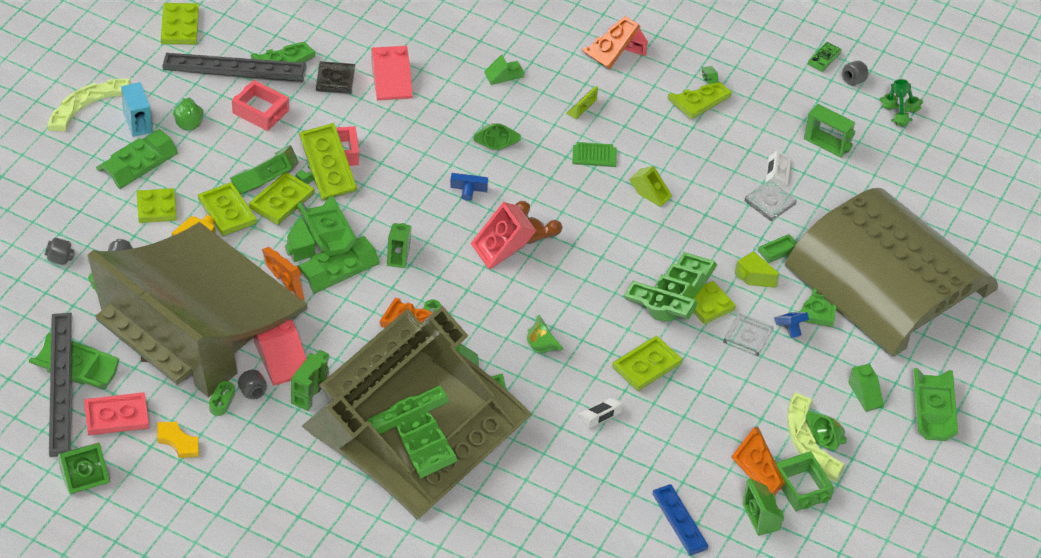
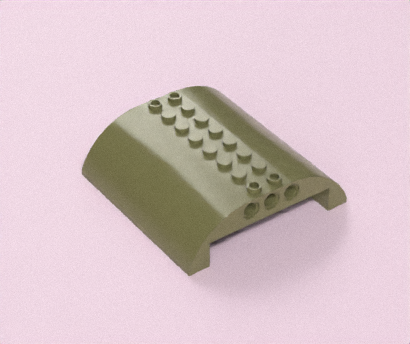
M883 188L866 190L824 215L803 235L785 263L788 269L813 290L815 288L817 293L823 295V298L832 306L833 304L837 306L836 309L892 357L907 349L912 332L974 292H978L986 298L998 289V283L993 276Z

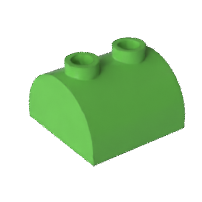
M99 442L58 454L60 470L69 494L110 483Z

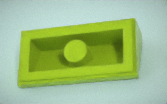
M595 86L587 92L566 114L578 119L597 101L598 87Z

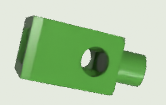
M405 223L392 224L388 236L387 266L406 268L411 245V225ZM401 248L402 251L401 253H397L395 249Z

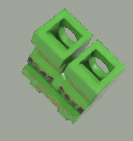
M319 350L315 355L309 353L307 360L304 361L291 378V404L306 411L310 410L313 395L320 392L321 387L319 385L327 379V374L329 373V367L327 366V361L329 360L328 353Z

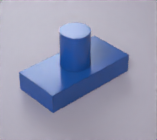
M451 173V188L463 189L461 196L463 200H472L474 191L487 193L488 177Z
M789 312L774 317L776 325H787L790 337L794 338L802 335L799 323L809 320L807 312Z

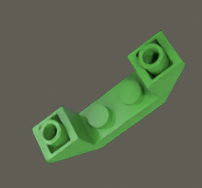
M288 145L277 151L275 156L251 169H244L230 177V180L241 194L289 171L299 161L292 146Z

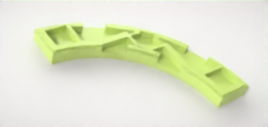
M111 79L97 85L93 83L73 92L53 111L47 125L48 131H67L70 121L77 112L100 99L122 96L121 86L131 84L130 79Z
M794 392L787 419L791 440L799 454L811 451L827 477L837 482L845 464L818 447L805 416L812 405L813 399Z

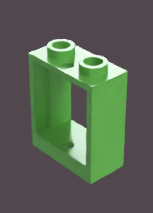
M817 104L808 114L804 140L842 158L846 152H850L853 146L851 141L856 132L854 130L855 122ZM821 122L844 133L843 139L841 140L821 130Z
M811 451L776 463L785 482L781 489L795 512L802 509L806 510L811 506L819 503L823 504L831 500L834 486ZM808 471L819 490L799 496L788 477Z

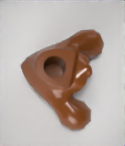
M519 201L515 204L521 208L536 229V232L526 244L557 236L561 233L563 228L561 222L552 220L544 226L540 220L528 217L530 211L529 203Z

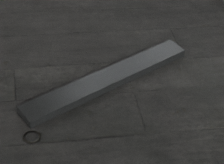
M167 52L162 65L163 70L300 81L304 80L307 68L306 63Z
M72 313L52 314L50 457H58L59 453L71 450Z

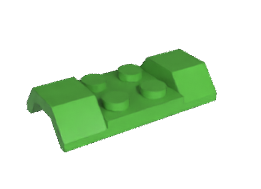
M158 129L143 139L138 138L110 155V159L96 166V170H105L112 176L116 186L121 189L177 155L178 151L172 139L162 130Z
M330 196L323 206L307 208L301 202L297 203L313 240L316 241L319 248L328 256L347 253L356 243V236L334 196Z
M365 236L357 238L356 243L347 253L328 256L322 251L311 256L310 260L297 265L302 274L307 278L314 294L379 264L376 250Z
M48 332L42 350L36 358L31 357L29 363L45 368L49 373L51 366V333ZM72 341V381L82 385L86 383L100 389H106L116 374L119 358Z
M914 368V399L918 433L925 440L947 441L958 434L953 370H948L940 376L924 375L918 368Z

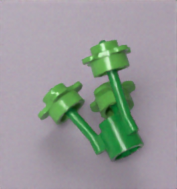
M905 79L895 80L894 84H891L890 94H885L884 97L880 98V101L883 103L882 107L886 109H898L900 106V113H895V119H891V122H897L899 126L907 125V122L913 121L912 118H909V113L905 112H917L921 110V104H923V100L913 96L911 83H908ZM908 93L909 98L906 99V107L904 108V97H906Z

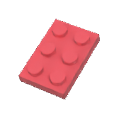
M145 392L84 399L88 436L149 428Z

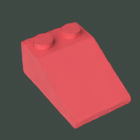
M407 45L372 47L371 65L377 100L413 98Z
M503 202L471 242V245L487 268L492 269L526 245L536 232V229L518 205Z
M292 319L254 336V344L273 386L291 381L293 375L306 360Z

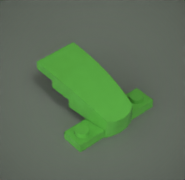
M683 252L677 264L672 263L666 275H660L655 287L632 281L624 297L628 301L644 305L650 316L656 320L672 321L677 316L689 320L698 305L694 298L706 284L717 264L714 260Z
M441 385L418 396L403 399L394 404L390 409L367 419L379 434H383L397 426L408 456L420 479L458 461L446 437L439 429L436 420L428 412L449 402Z

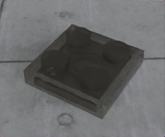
M320 61L316 91L352 94L355 64Z

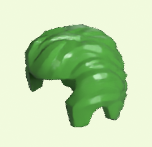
M190 97L183 98V101L173 110L176 124L185 131L194 130L201 124L204 114L203 109L195 104L194 100Z

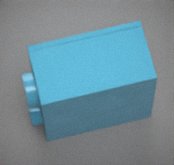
M141 82L121 86L123 113L132 137L152 133L150 105Z

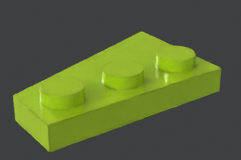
M721 82L700 86V89L690 91V89L683 90L681 94L675 95V93L668 94V100L690 119H693L730 98L732 91Z

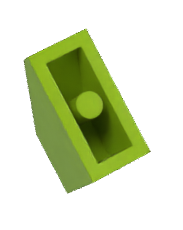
M655 166L641 168L629 178L639 195L659 207L672 197L671 192Z
M754 251L738 260L736 264L735 274L747 285L773 288L778 285L780 273Z

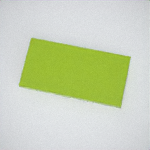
M335 123L299 132V137L321 201L327 200L330 196L335 198L357 191V186Z

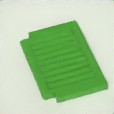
M577 142V145H573L572 164L616 167L617 148L613 147V144Z

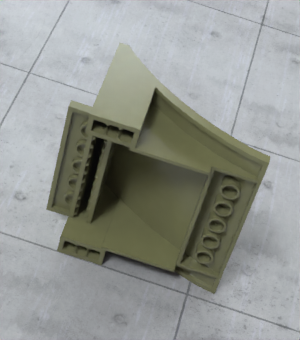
M200 222L176 235L153 244L120 251L93 250L87 255L101 311L95 315L96 320L176 385L192 373L195 387L207 397L214 393L219 383L229 381L238 373L234 353L255 335L277 327L308 309L307 303Z
M443 305L421 322L408 308L319 385L331 401L302 425L311 435L330 446L365 472L393 496L416 520L422 517L532 415L502 385L456 351L455 348L468 337V334ZM441 385L449 402L428 412L436 420L439 429L446 437L458 461L420 479L408 456L397 426L383 434H379L367 419L390 409L394 404L403 399L418 396Z

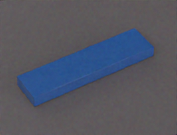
M672 484L653 490L652 495L688 555L691 556L708 550L709 545Z

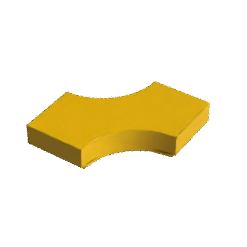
M178 421L157 422V441L159 444H166L174 448L178 458L199 457L198 437L185 434L179 428Z

